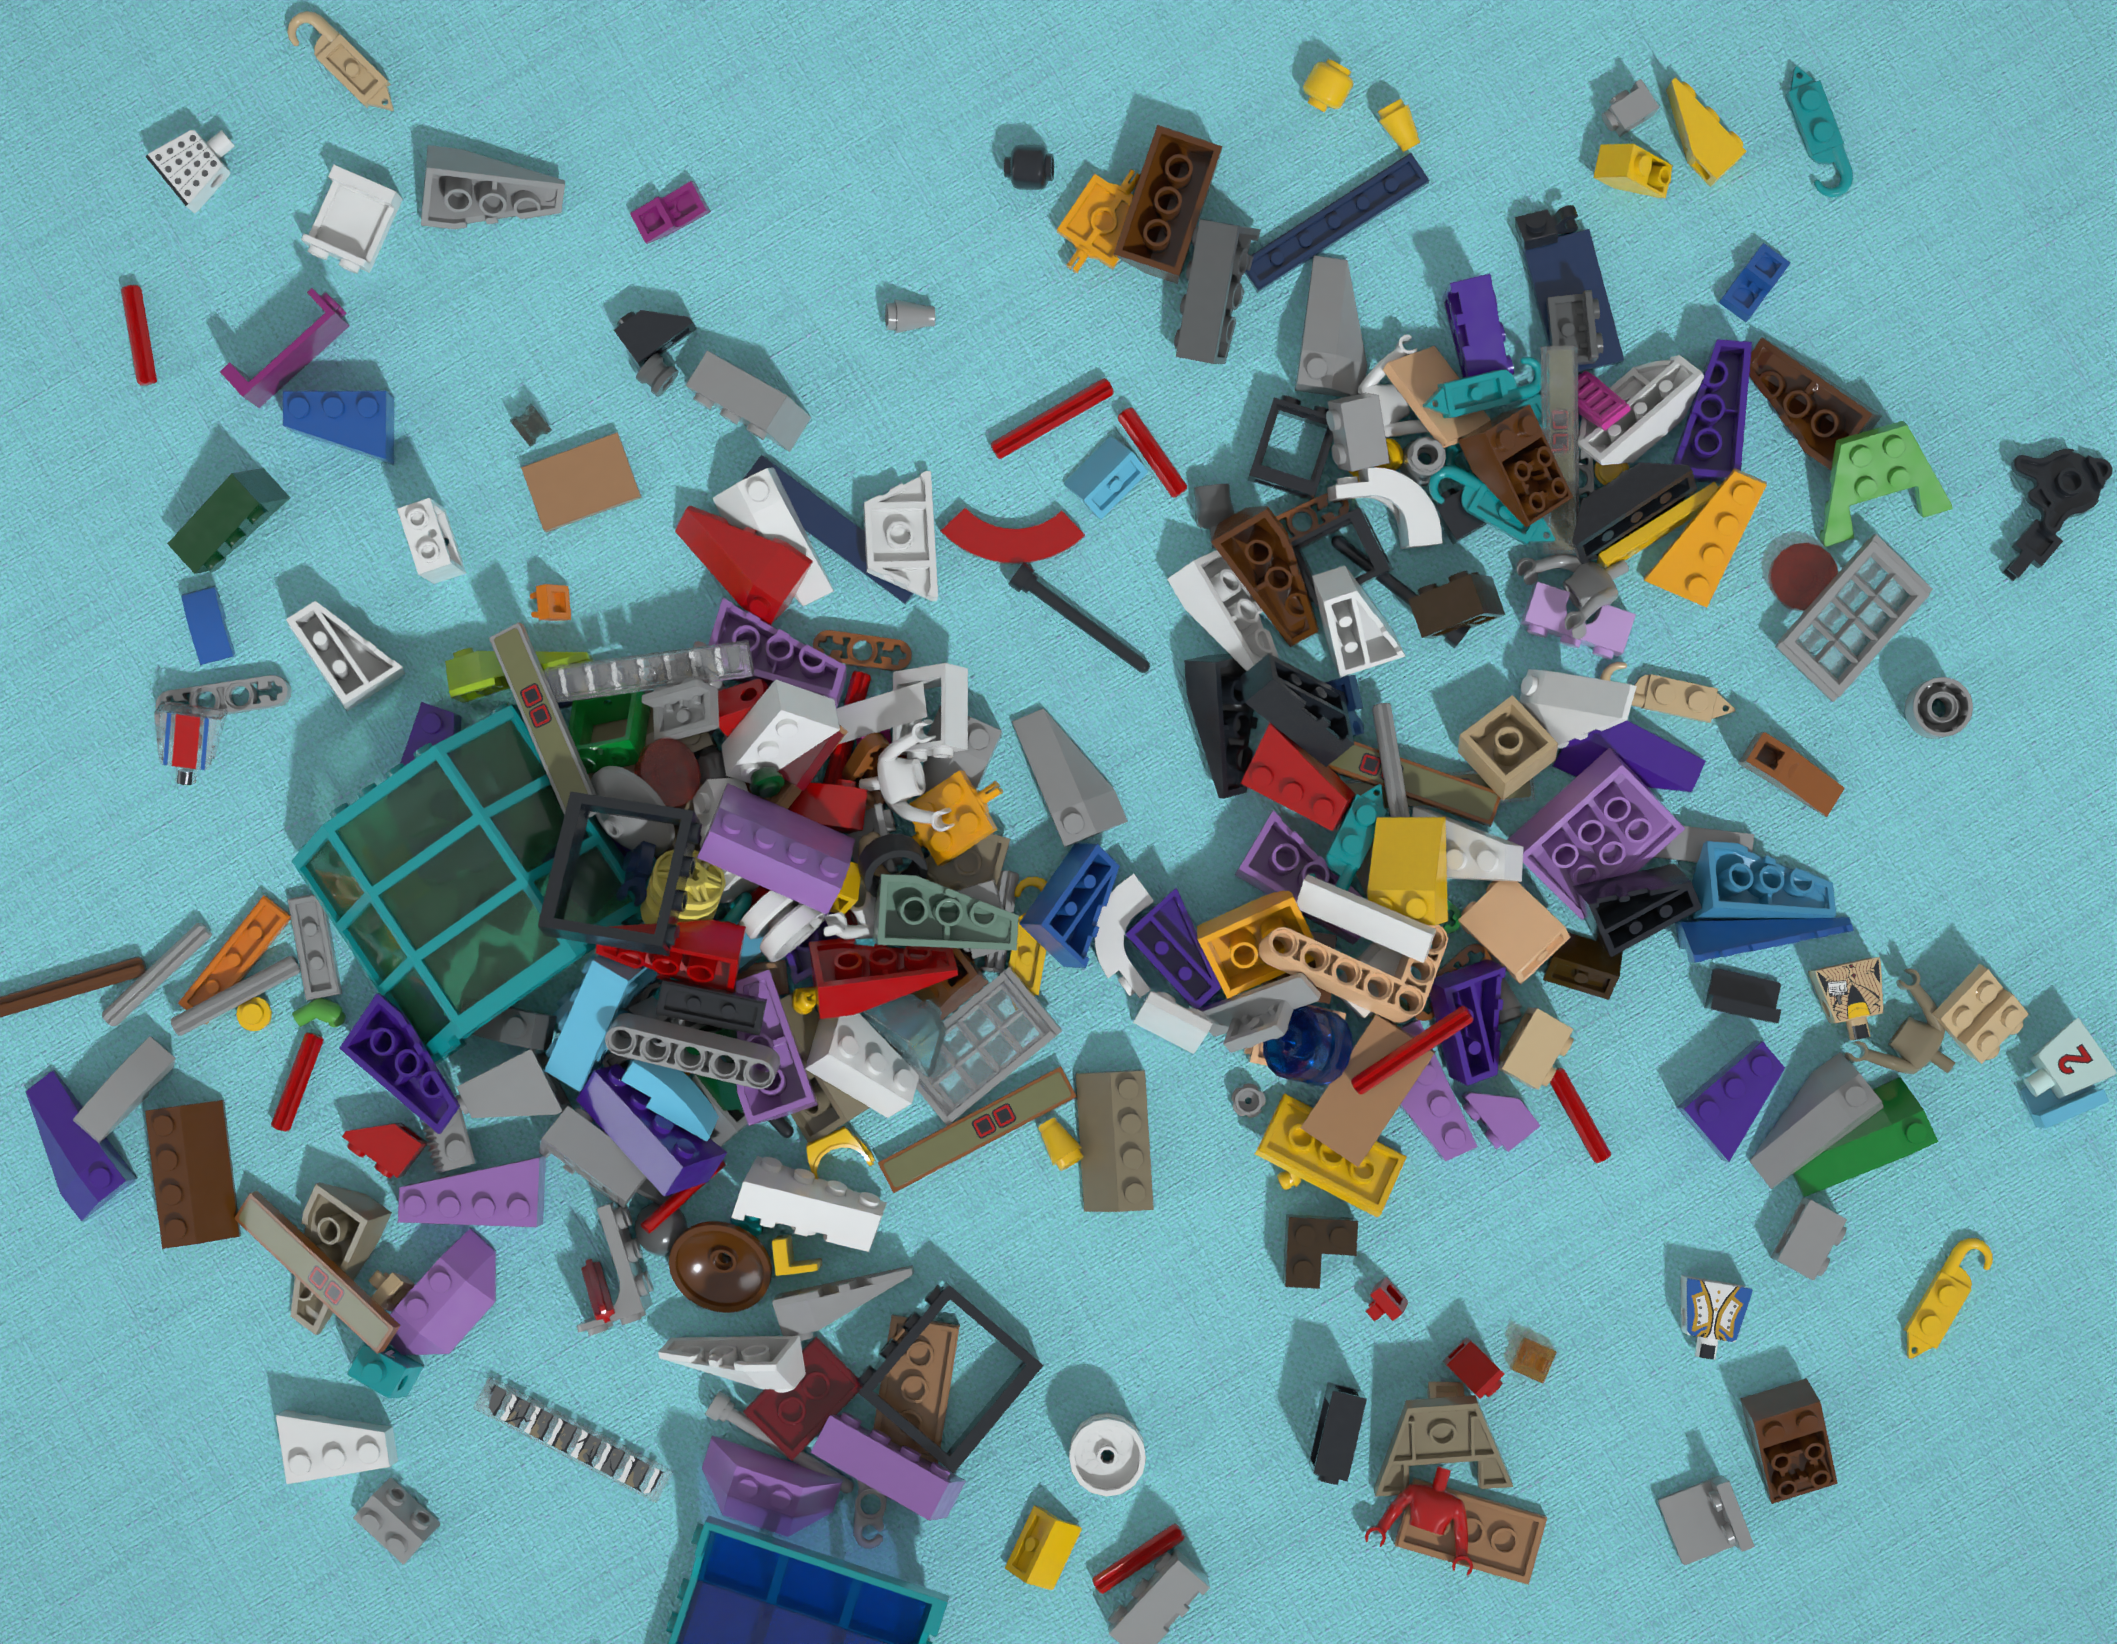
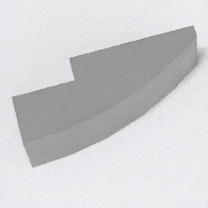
M149 1036L99 1088L75 1116L73 1121L100 1143L148 1097L149 1091L174 1068L176 1058Z

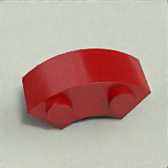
M842 779L835 780V785L809 783L788 810L840 833L858 832L863 830L868 790L856 788V782Z

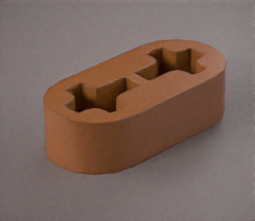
M871 733L865 736L859 742L842 770L843 779L856 782V788H860V779L878 776V757L890 745L882 733Z

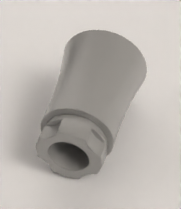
M1430 437L1411 441L1402 450L1403 463L1399 469L1403 475L1412 479L1419 486H1429L1430 476L1438 472L1443 466H1446L1445 449L1437 440ZM1422 453L1428 454L1431 458L1430 464H1422L1418 460V456Z

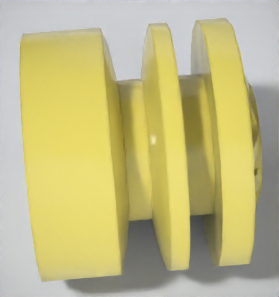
M674 850L665 852L660 856L653 868L646 889L647 897L640 907L642 920L645 924H654L658 921ZM695 850L692 856L695 857L696 861L695 871L692 878H687L685 891L688 893L687 905L684 912H679L677 922L713 920L726 885L722 869L697 858L699 852Z

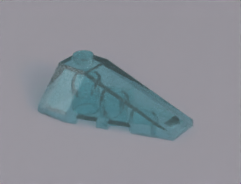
M908 994L859 1013L883 1038L886 1037L898 1049L897 1053L909 1065L928 1078L934 1073L947 1029L940 1018L942 1015L941 1010L932 1001L926 1000L923 1002L913 994Z

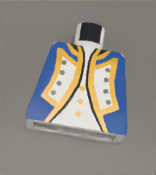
M1681 1275V1330L1687 1335L1698 1336L1695 1350L1696 1357L1715 1360L1718 1340L1735 1342L1737 1340L1753 1289L1744 1285Z

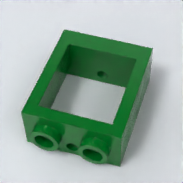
M641 685L603 691L600 688L596 689L598 691L574 694L568 730L587 774L595 773L606 766L625 767L642 763L651 706L642 703V695L645 692ZM628 719L625 737L591 743L593 725Z

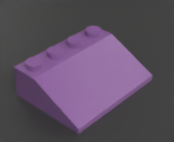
M1609 748L1507 840L1524 847L1523 863L1583 920L1585 914L1573 886L1637 872L1683 832L1685 827L1619 756Z
M727 783L697 858L827 915L845 880L850 866L855 839Z

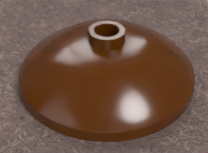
M708 1221L687 1228L674 1242L669 1256L670 1274L681 1293L698 1306L715 1312L732 1313L752 1307L763 1298L772 1278L771 1261L761 1242L745 1229L726 1222Z

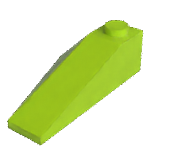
M466 648L454 652V658L445 661L449 693L451 698L466 703L510 689L495 651L474 652L473 648ZM535 651L546 677L557 674L555 669L566 668V671L571 669V667L594 662L592 655L587 652Z

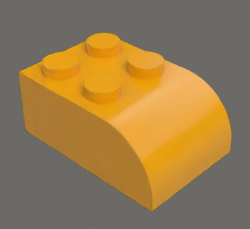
M1278 891L1267 894L1197 926L1198 941L1227 999L1286 973L1268 965L1259 955L1260 942L1272 931L1285 927L1315 940L1292 892ZM1273 939L1274 949L1284 954L1283 944ZM1305 954L1304 959L1306 963L1314 961L1311 955Z

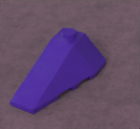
M52 1070L25 1091L59 1192L81 1221H84L138 1179L106 1137L98 1143L73 1121L83 1106L55 1070Z

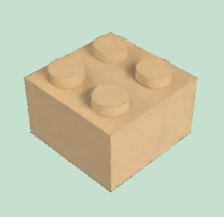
M1512 695L1460 734L1458 753L1493 791L1504 800L1556 760L1558 743Z
M1528 1007L1499 1056L1498 1069L1530 1088L1539 1090L1541 1085L1546 1087L1556 1072L1553 1064L1559 1055L1564 1057L1574 1041V1038L1570 1037L1574 1029L1538 1008Z

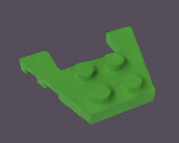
M1904 421L1836 440L1829 480L1831 490L1829 501L1825 503L1824 515L1826 516L1824 530L1820 531L1819 538L1824 547L1853 539L1854 533L1849 508L1851 505L1912 487L1915 488L1918 513L1923 518L1953 509L1944 489Z

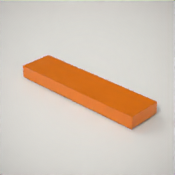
M263 895L178 1004L188 1010L241 982L291 920V915L267 895Z

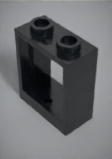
M1282 395L1281 399L1274 397L1248 481L1312 500L1315 497L1334 438L1333 431L1330 430L1326 419L1329 409L1322 406H1314V409L1300 406V400L1286 395ZM1278 414L1326 429L1310 480L1262 465Z
M1361 507L1291 542L1310 603L1314 601L1316 607H1319L1312 579L1314 574L1302 549L1353 524L1374 569L1355 578L1359 585L1363 586L1394 570L1364 509Z
M1327 1382L1309 1465L1313 1473L1318 1476L1319 1481L1338 1485L1339 1480L1348 1482L1367 1401L1361 1390Z

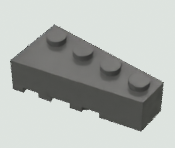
M1199 220V226H1196L1192 237V244L1195 247L1193 260L1189 262L1186 271V278L1189 281L1187 294L1183 296L1180 305V312L1183 315L1181 328L1177 330L1174 339V346L1177 349L1176 357L1211 364L1226 363L1236 325V319L1232 317V312L1242 303L1244 295L1240 281L1245 271H1250L1253 256H1250L1248 251L1251 240L1258 241L1261 229Z

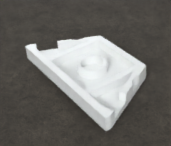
M925 471L920 474V477L904 485L901 483L891 488L888 493L878 495L864 502L866 568L868 573L930 601H937L938 584L931 471Z

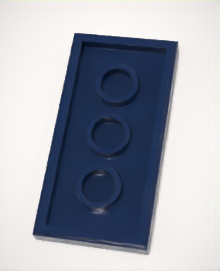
M1590 229L1559 236L1558 243L1526 251L1522 247L1549 351L1551 350L1546 299L1555 296L1582 294L1584 290H1592L1593 299L1597 298L1599 301L1600 318L1595 319L1596 333H1602L1603 353L1598 354L1599 357L1593 364L1575 365V374L1623 362L1624 357Z

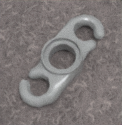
M858 1480L859 1490L855 1501L853 1536L858 1545L863 1548L872 1549L880 1545L883 1541V1536L878 1534L873 1539L867 1540L863 1537L862 1531L868 1525L873 1526L878 1532L884 1529L883 1516L886 1510L887 1496ZM867 1494H874L881 1501V1507L875 1514H866L861 1509V1500Z

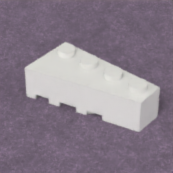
M757 1156L743 1181L731 1218L743 1221L745 1215L760 1218V1225L774 1228L775 1224H784L791 1226L794 1234L807 1237L808 1235L821 1233L826 1242L869 1252L887 1203L881 1201L879 1197L872 1193H859L850 1190L839 1181L815 1179V1175L808 1170H795L782 1165L775 1158Z

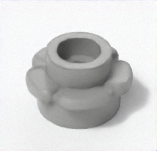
M1244 1084L1242 1088H1236L1231 1097L1234 1102V1111L1239 1116L1247 1115L1249 1118L1259 1115L1261 1107L1265 1105L1266 1101L1264 1093L1259 1091L1258 1087L1254 1084ZM1247 1097L1252 1100L1250 1104L1245 1103Z

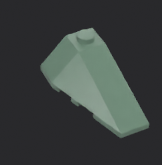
M880 874L874 907L873 942L877 945L1017 950L1019 915L916 875Z

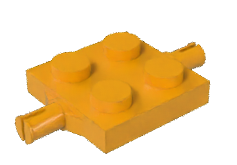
M1130 169L1120 186L1108 183L1096 174L1092 176L1057 228V233L1070 241L1077 249L1066 264L1067 268L1071 270L1073 267V272L1078 274L1080 268L1089 257L1099 260L1114 270L1120 261L1119 258L1114 256V252L1133 198L1131 193L1138 183L1140 174L1137 173L1135 175V171Z
M957 771L909 804L915 808L933 812L950 808L952 811L943 814L942 821L948 825L952 823L955 825L941 832L935 830L932 824L912 821L916 832L912 838L920 847L925 846L930 851L937 866H944L998 830L989 814L987 803L1002 794L1003 789L999 788L1001 786L997 781H993L992 784L979 791L972 785L965 771Z

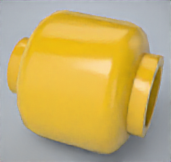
M1329 58L1326 63L1317 62L1303 84V91L1310 96L1307 103L1324 113L1328 107L1340 109L1354 85L1352 78L1349 77L1351 71Z

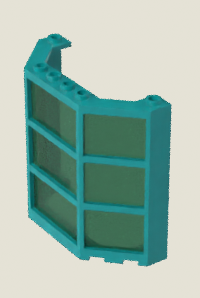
M504 703L494 709L487 718L434 746L428 743L413 753L416 759L406 766L400 763L385 773L387 777L385 781L378 786L372 783L357 793L359 799L350 806L348 803H344L329 813L331 819L324 823L311 839L298 849L299 853L291 861L379 993L406 1015L435 1065L467 1045L464 1039L468 1038L476 1030L596 948V944L545 936L538 927L564 820V813L517 704L509 705ZM596 815L588 818L564 920L606 927L639 925L643 922L640 910L641 904L638 907L634 906L635 895L628 891L627 897L622 901H618L616 896L618 888L624 884L626 871L623 870L625 857L612 838L602 828Z

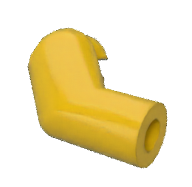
M814 986L795 989L792 994V1008L799 1014L806 1015L810 1013L817 1003Z

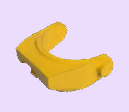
M845 1126L813 1142L810 1141L806 1145L811 1172L815 1175V1179L819 1178L817 1167L821 1158L831 1150L838 1148L854 1149L864 1156L869 1167L874 1165L875 1158L873 1153Z

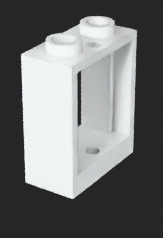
M431 498L397 508L418 575L435 584L466 574L445 508ZM444 539L449 540L450 543L448 546H446Z
M941 663L893 672V691L923 682L924 689L941 687V740L926 743L918 742L900 755L906 756V759H918L920 762L927 761V756L951 758L954 757V752L968 750V668ZM922 719L893 727V742L911 733L915 724L922 722Z

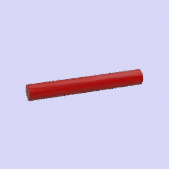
M723 1160L711 1178L726 1166ZM706 1183L674 1193L640 1224L641 1227L648 1234L653 1232Z

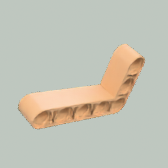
M1428 925L1437 930L1432 941V949L1429 950L1426 960L1422 963L1402 954L1394 976L1285 927L1277 928L1263 938L1258 950L1260 957L1268 965L1290 975L1303 973L1314 986L1393 1022L1403 1023L1423 1010L1445 952L1448 937L1446 931L1440 925ZM1273 939L1283 944L1284 954L1274 949ZM1305 954H1309L1314 958L1316 968L1307 965L1304 959ZM1411 966L1416 967L1420 971L1421 980L1413 977ZM1336 968L1342 969L1346 973L1347 983L1339 980L1336 975ZM1368 982L1377 987L1378 997L1370 994L1367 987ZM1399 997H1403L1408 1001L1409 1011H1405L1400 1006Z

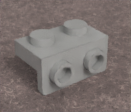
M687 678L682 681V684L672 687H656L654 692L642 695V703L653 707L654 740L664 744L719 728L718 689L704 683L700 678Z
M389 1478L353 1517L403 1565L440 1526V1522L392 1478Z

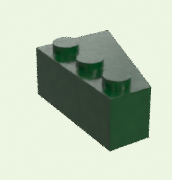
M264 468L231 473L167 544L194 574L207 571L210 573L215 572L225 563V557L239 547L248 536L290 499V496Z

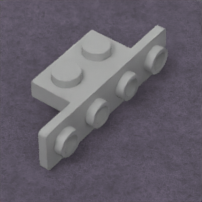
M1297 973L1199 1008L1198 1010L1202 1011L1207 1016V1020L1213 1023L1209 1030L1213 1036L1216 1037L1227 1033L1223 1044L1232 1053L1244 1048H1251L1270 1039H1278L1285 1035L1293 1010L1319 1001L1321 993L1303 973Z

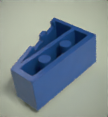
M283 391V426L291 432L394 465V397L387 391Z
M1075 843L1019 924L1063 967L1086 968L1089 961L1086 955L1092 937H1097L1100 927L1096 925L1102 907L1107 906L1120 866L1098 844Z

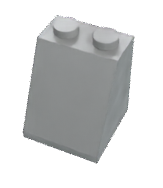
M530 1049L457 1086L459 1095L456 1096V1099L463 1113H469L471 1118L556 1115L562 1113L567 1106L571 1108L572 1106L559 1080L544 1071L549 1060L544 1050Z

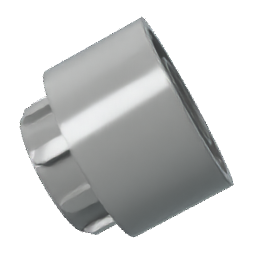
M1938 677L1920 683L1912 689L1905 703V716L1910 727L1917 734L1930 739H1940L1960 732L1970 721L1973 711L1972 698L1968 690L1960 682L1947 677ZM1935 699L1942 701L1945 705L1943 717L1936 716L1932 711V703Z

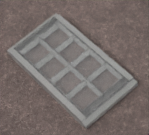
M1874 534L1862 545L1779 639L1775 648L1830 701L1834 702L1920 607L1933 589L1877 534Z
M1009 967L901 1057L919 1075L916 1089L948 1126L1063 1030L1013 969Z

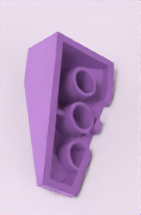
M770 970L736 981V993L767 999L760 1036L737 1031V1039L773 1048L780 1057V1066L772 1084L767 1088L755 1089L737 1084V1093L748 1125L785 1117L818 1105ZM755 1064L758 1070L769 1071L768 1067L764 1064Z

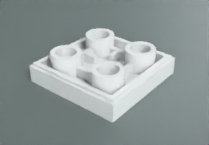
M1150 991L1133 1023L1192 1054L1196 1052L1213 1024L1207 1020V1016L1202 1011L1196 1008L1186 1009L1177 1004L1175 998L1165 992L1156 993L1154 991Z

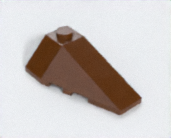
M1763 337L1751 352L1750 378L1780 415L1779 418L1793 433L1803 451L1829 470L1832 468L1836 440L1872 430L1882 417V415Z
M1246 507L1217 525L1211 543L1287 644L1292 647L1318 632L1319 627L1288 533L1269 507Z

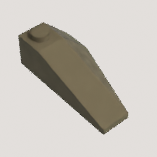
M319 1182L315 1184L303 1211L302 1224L305 1225L304 1235L354 1281L379 1242L392 1212L367 1194ZM295 1277L290 1317L313 1334L318 1335L322 1332L333 1312Z

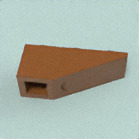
M1761 732L1754 736L1738 762L1739 765L1825 817H1828L1845 789L1795 750L1766 732Z

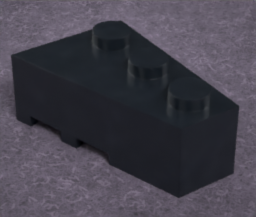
M1269 653L1241 676L1245 703L1325 767L1354 745L1344 692Z
M1675 864L1573 886L1594 938L1610 957L1702 909L1692 882Z

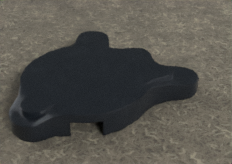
M2062 449L2044 458L2019 455L2012 461V471L2016 475L2032 481L2034 484V488L2027 492L2025 499L2027 503L2041 512L2040 528L2044 534L2049 536L2056 534L2060 531L2066 519L2080 516L2098 503L2101 489L2104 488L2106 480L2111 477L2113 471L2111 464L2106 459L2093 458L2089 455L2084 457L2073 452L2074 449Z

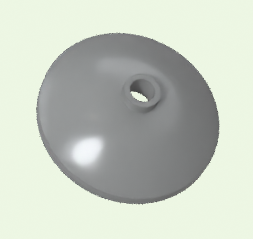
M617 766L603 767L590 780L597 796L665 806L658 794L643 779L624 768ZM603 813L595 814L605 832L617 843L631 851L642 841L656 845L654 856H658L667 851L673 844L675 837L673 824Z

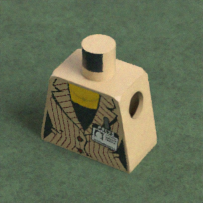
M1870 957L1808 971L1828 1022L1840 1023L1846 1021L1850 1041L1871 1037L1867 1017L1883 1013L1880 957Z

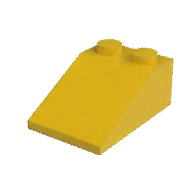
M1377 817L1367 889L1369 901L1425 925L1436 926L1448 921L1446 817Z

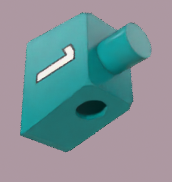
M363 1341L349 1365L347 1375L387 1398H400L408 1396L424 1365L406 1355H402L389 1345L385 1351L377 1354Z

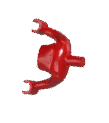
M1438 1466L1432 1486L1412 1484L1405 1488L1390 1504L1378 1524L1367 1529L1365 1534L1366 1542H1368L1369 1534L1372 1531H1378L1382 1534L1380 1547L1384 1545L1386 1532L1405 1508L1410 1505L1409 1524L1417 1528L1444 1535L1446 1527L1452 1519L1454 1520L1456 1557L1452 1561V1569L1455 1571L1456 1563L1459 1560H1466L1469 1563L1466 1576L1471 1574L1473 1563L1468 1556V1523L1465 1505L1461 1499L1445 1490L1451 1470Z

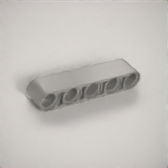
M632 1013L618 1015L605 1036L607 1048L618 1056L755 1089H764L770 1086L780 1066L778 1053L768 1046ZM617 1030L628 1032L631 1038L621 1037ZM658 1038L662 1040L666 1046L659 1047L653 1043L652 1039ZM686 1047L696 1048L700 1055L689 1053ZM728 1055L735 1063L724 1062L720 1056ZM755 1064H764L768 1067L769 1071H760L755 1067Z

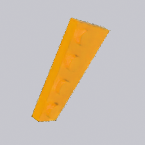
M1734 468L1708 499L1706 505L1697 516L1693 517L1682 534L1664 552L1658 563L1645 575L1644 581L1707 608L1767 486V482Z

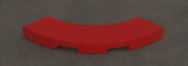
M964 508L940 530L949 541L971 555L1003 564H1023L1049 559L1070 549L1085 537V534L1063 511H1060L1056 516L1039 525L1022 529H1009L986 523Z

